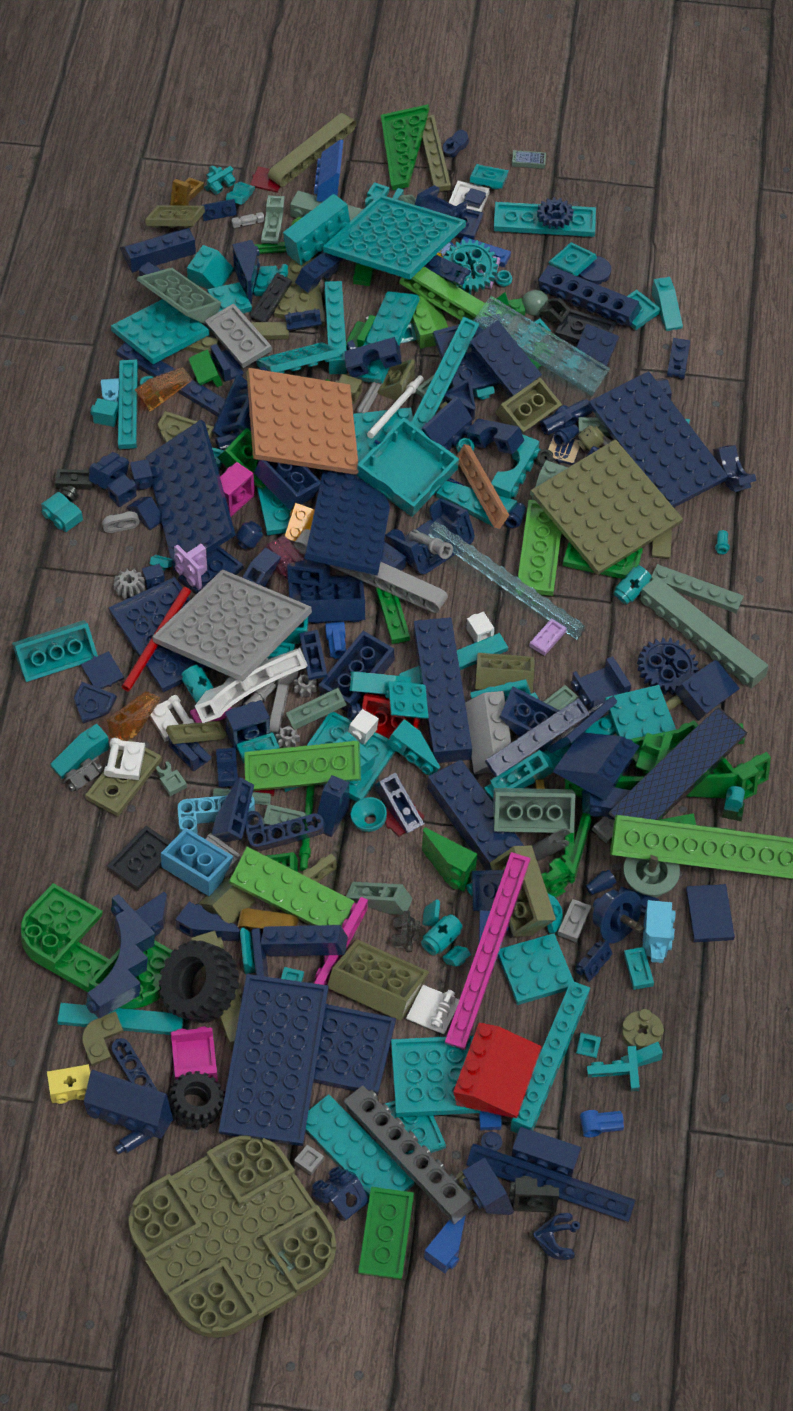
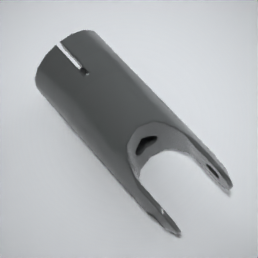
M561 829L532 844L536 860L540 861L568 846L569 841L563 840V838L569 835L570 831L568 829Z

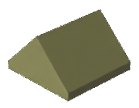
M412 358L402 362V364L390 367L383 384H381L377 391L378 395L397 400L404 393L407 385L414 379L415 360Z
M226 877L210 896H206L199 905L205 911L217 914L223 921L234 924L239 919L241 910L250 908L256 902L251 894L229 884L231 878Z

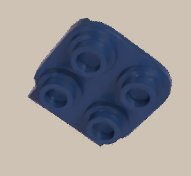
M337 1166L329 1171L328 1180L324 1182L320 1179L312 1185V1196L316 1201L322 1203L331 1202L339 1211L336 1216L345 1222L360 1208L368 1204L369 1200L357 1175L354 1172L348 1171V1169L343 1170ZM346 1193L353 1194L356 1197V1200L353 1201L355 1204L351 1207L346 1205Z

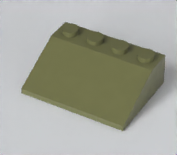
M356 939L345 955L332 968L328 988L401 1021L412 1006L429 975V971Z

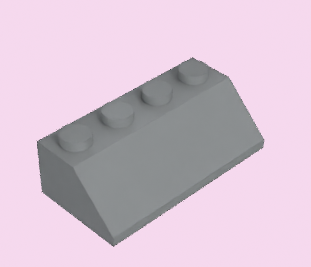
M503 691L483 693L465 702L472 743L474 774L492 773L485 760L511 744L509 727L499 718L505 705Z

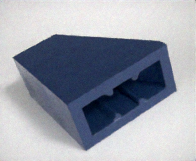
M331 775L322 791L317 813L322 816L326 823V830L323 834L330 837L333 836L349 809L350 782ZM318 821L315 822L314 828L318 827Z

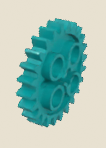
M463 239L461 245L458 242L455 243V247L451 245L450 251L446 250L443 258L466 267L470 271L472 268L474 279L470 273L464 279L465 283L462 286V290L468 289V292L471 293V290L474 289L477 293L479 287L484 290L485 285L489 287L490 281L494 282L498 269V264H496L497 258H493L494 252L489 253L490 247L484 248V242L478 245V240L472 243L471 239H469V242L466 243Z

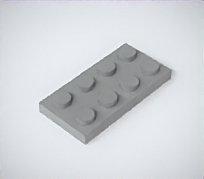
M234 303L205 320L206 326L243 368L272 351V346Z

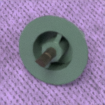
M650 855V860L627 857L624 863V876L634 891L658 898V896L669 892L675 887L679 880L680 868L678 863L658 861V858Z

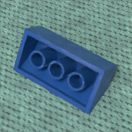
M339 140L322 152L321 159L318 158L314 194H317V201L323 202L333 194L338 196L343 140Z

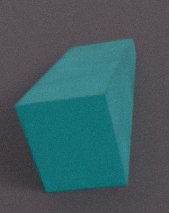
M659 1042L636 1051L638 1067L662 1059L663 1052ZM628 1055L621 1057L620 1060L628 1063Z

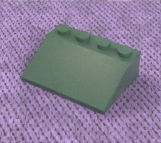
M173 268L137 277V281L186 316L205 324V320L219 312L221 306L219 300Z

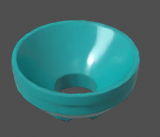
M373 797L359 800L351 810V819L354 825L365 832L378 830L383 826L387 818L385 805L382 801ZM373 815L376 817V820L368 824L365 822V818Z

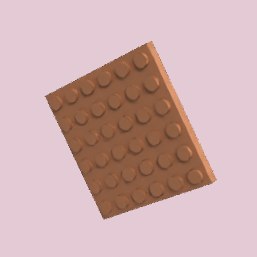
M248 368L247 385L253 459L357 475L358 455L349 384Z

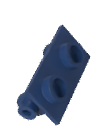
M235 199L202 205L205 209L203 214L204 221L237 215Z
M316 308L304 312H288L285 315L287 330L322 325L320 310H316Z
M608 941L595 943L587 953L591 959L584 957L576 965V973L579 975L585 974L588 982L598 974L601 967L613 954Z

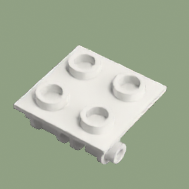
M422 985L406 1019L445 1034L457 1009L459 999L455 998V993L452 990L442 993Z

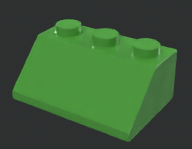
M419 296L420 300L410 323H413L419 348L422 349L436 346L432 335L433 331L448 328L441 308Z

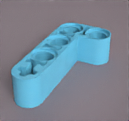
M227 796L192 798L180 801L178 804L180 833L185 828H191L189 830L198 835V823L215 822L216 816ZM253 797L251 798L249 811H255V800Z

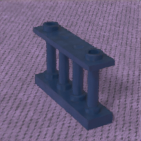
M265 367L259 368V370L269 371ZM239 374L234 379L212 432L217 437L228 435L232 430L236 429L243 431L248 428L251 431L247 381Z

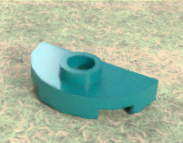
M548 894L556 918L555 921L547 925L549 934L560 929L563 914L558 900Z

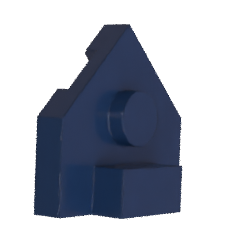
M81 682L74 696V701L83 724L109 714L117 699L115 694L85 682Z

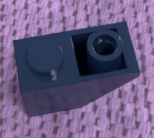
M265 548L250 563L242 578L265 587L282 557Z

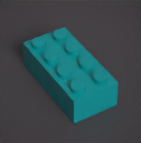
M333 194L285 230L283 236L287 255L299 265H303L318 252H321L323 246L350 222L348 204Z

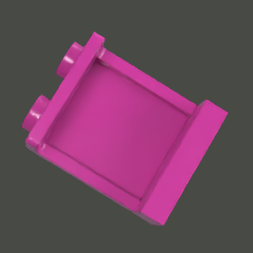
M198 1027L192 1030L178 1029L171 1032L175 1080H178L182 1074L185 1076L189 1071L192 1074L195 1071H200V1074L204 1075L205 1072L209 1074V1078L214 1077L216 1079L215 1082H218L213 1029L211 1027Z

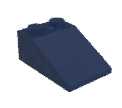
M248 240L232 244L233 268L250 304H252L258 268H260L257 256H260L258 246H254L253 241Z
M714 660L683 682L674 692L699 721L740 688L719 662Z
M512 686L499 718L521 737L560 710ZM553 739L545 745H543L542 747H540L538 750H541L544 753L547 747L552 743Z
M485 1158L463 1170L465 1178L462 1181L468 1191H474L476 1196L473 1199L479 1209L483 1207L486 1213L511 1215L514 1213L505 1189Z

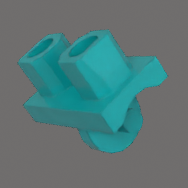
M210 166L209 173L206 174L208 178L206 181L207 185L204 186L206 191L211 190L217 195L223 191L222 182L227 187L233 186L236 181L232 175L234 169L231 166L224 170L221 167Z

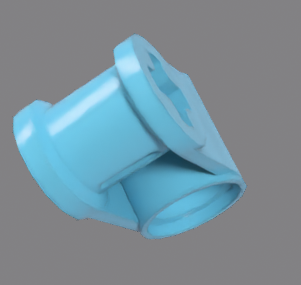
M119 378L101 380L103 399L118 402L119 406Z

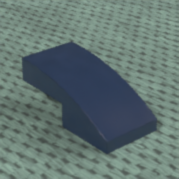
M236 748L216 749L219 787L233 786L238 778Z

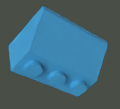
M187 828L161 852V865L163 869L207 896H210L222 883L233 860L231 854Z

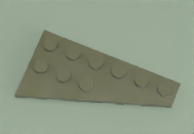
M316 255L303 265H299L291 258L287 278L292 280V284L275 309L274 318L285 319V315L288 312H304L316 308V310H320L322 323L320 326H325L320 282L309 293L295 283L301 269L317 258Z

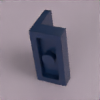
M217 344L210 346L211 357L224 382L235 379L237 374L243 376L239 363L228 350L221 352Z
M168 736L169 747L193 772L207 763L201 760L188 747L191 742L173 744Z

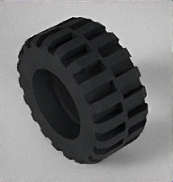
M192 940L178 946L179 949H174L170 953V958H166L164 969H161L160 972L162 976L161 980H159V987H161L159 992L161 998L164 999L163 1004L173 1015L197 1023L211 1022L215 1020V1017L219 1018L224 1014L223 1011L230 1008L231 1001L235 1000V991L239 987V982H237L239 972L235 969L237 964L229 952L205 941ZM205 966L206 981L204 987L198 995L193 997L192 982L194 976Z

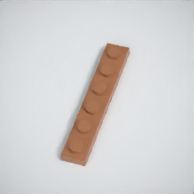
M464 444L456 456L459 458V465L494 528L500 529L509 514L472 448Z

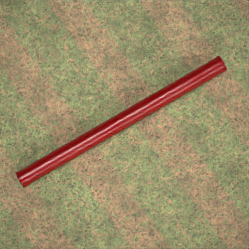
M182 588L154 635L180 611L191 593L189 588ZM151 638L123 683V690L127 692L131 690L159 645L153 642V638Z

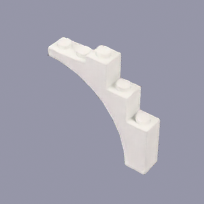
M298 648L271 659L266 658L243 682L229 677L223 685L206 691L195 705L202 723L221 717L232 705L259 688L288 674L306 668L307 663L301 649Z

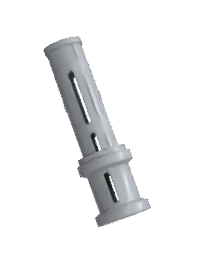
M416 529L409 533L410 540L420 545H427L431 553L438 554L443 559L449 558L453 552V546L448 542H443L440 538H431Z

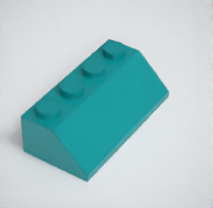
M84 620L12 643L26 682L81 665L93 659V656H98L89 625Z

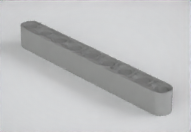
M304 529L294 542L295 549L304 555L310 534L309 529ZM380 562L378 576L330 565L335 569L433 613L439 612L448 598L444 590L383 562Z

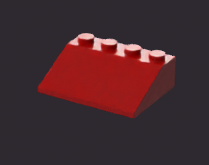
M479 1022L454 1089L456 1105L517 1118L542 1049L541 1046L502 1027Z

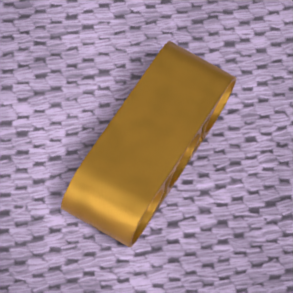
M245 908L241 910L237 927L240 930L245 928L251 933L252 929L259 928L263 934V929L267 926H297L298 918L291 914Z

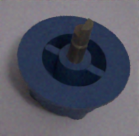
M613 889L594 901L593 924L600 927V934L608 943H617L623 940L633 929L639 933L644 931V927L638 923L642 903L637 893L633 891L619 893Z

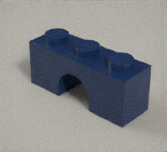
M325 252L301 269L295 283L309 293L318 286L323 276L328 279L337 272L343 258Z
M395 337L344 351L346 368L351 377L368 374V366L375 360H381L385 368L402 364L400 347Z
M477 419L466 431L468 439L472 441L475 447L486 448L488 444L495 441L499 452L513 454L525 441L520 427L483 419Z

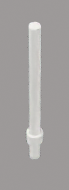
M419 375L407 385L404 393L367 433L369 438H373L409 396L416 392V388L424 381L422 376Z

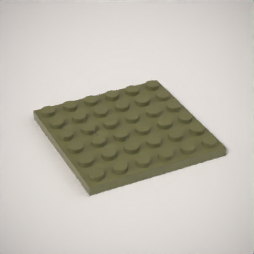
M616 439L540 484L530 492L534 500L597 575L683 521L680 514Z

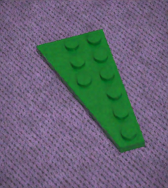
M429 104L381 115L392 190L406 188L410 185L430 110Z

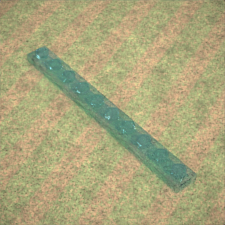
M436 521L431 525L428 536L440 538L443 542L450 543L453 546L452 553L549 621L552 618L567 628L566 633L576 640L581 637L585 626L578 619H574L564 609L557 607L548 598L541 596L534 588L524 584L518 577L513 576L504 567L494 563L488 556L477 551L474 546L467 544L460 536L450 532L444 525Z

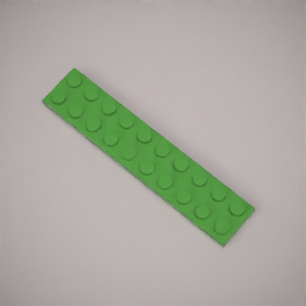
M615 814L611 855L650 860V855L658 858V861L793 879V838Z

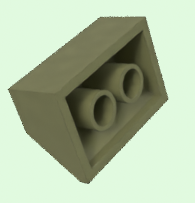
M538 378L501 404L495 413L504 424L518 426L521 432L524 433L562 406V404L544 381Z
M490 653L477 654L475 689L483 690L488 687L526 679L531 693L533 692L534 657Z

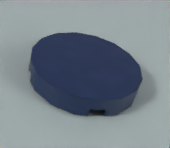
M597 256V259L578 276L599 285L603 281L609 280L611 265L605 258Z

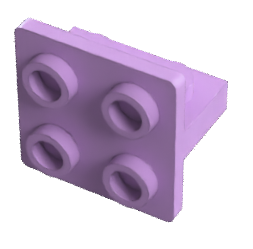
M200 544L186 553L179 545L174 546L176 571L180 575L183 574L192 587L195 586L198 590L202 589L201 575L207 570L206 548Z

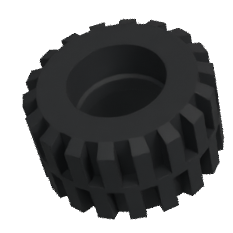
M189 1071L185 1076L182 1074L178 1080H175L168 1096V1102L173 1114V1121L178 1120L179 1126L186 1125V1129L190 1130L191 1127H194L195 1130H199L201 1126L203 1128L208 1127L209 1123L212 1124L215 1118H217L223 1103V1091H220L221 1085L215 1083L216 1079L214 1077L209 1078V1074L205 1072L202 1075L200 1071H195L194 1074ZM190 1094L197 1095L204 1100L206 1105L193 1106L187 1102L185 1096Z

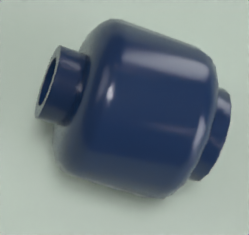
M253 521L244 522L236 533L238 545L244 549L248 547L255 548L263 537L262 528Z

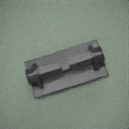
M98 757L93 760L88 758L81 763L82 767L79 770L72 769L65 775L66 779L63 784L68 782V788L73 792L88 783L84 778L85 775L89 781L100 775L103 767L101 764L95 763Z

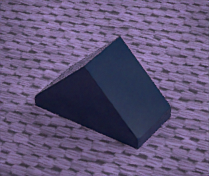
M140 497L127 506L129 511L137 513L139 521L149 530L162 523V514L152 497Z

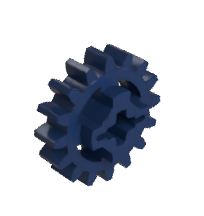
M555 197L552 200L547 198L546 202L541 201V205H538V221L543 222V226L549 225V229L552 226L556 230L558 226L563 229L564 224L569 226L570 221H573L574 209H572L571 204L568 205L567 200L562 202V198H559V200H556Z

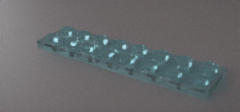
M490 296L474 319L475 322L479 323V327L484 330L498 320L529 358L591 396L594 395L610 370L604 364Z

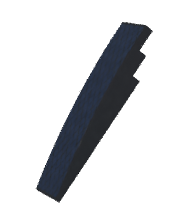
M718 707L669 752L608 815L613 820H615V814L660 820L718 767V764L732 752L733 748L746 737L748 732Z

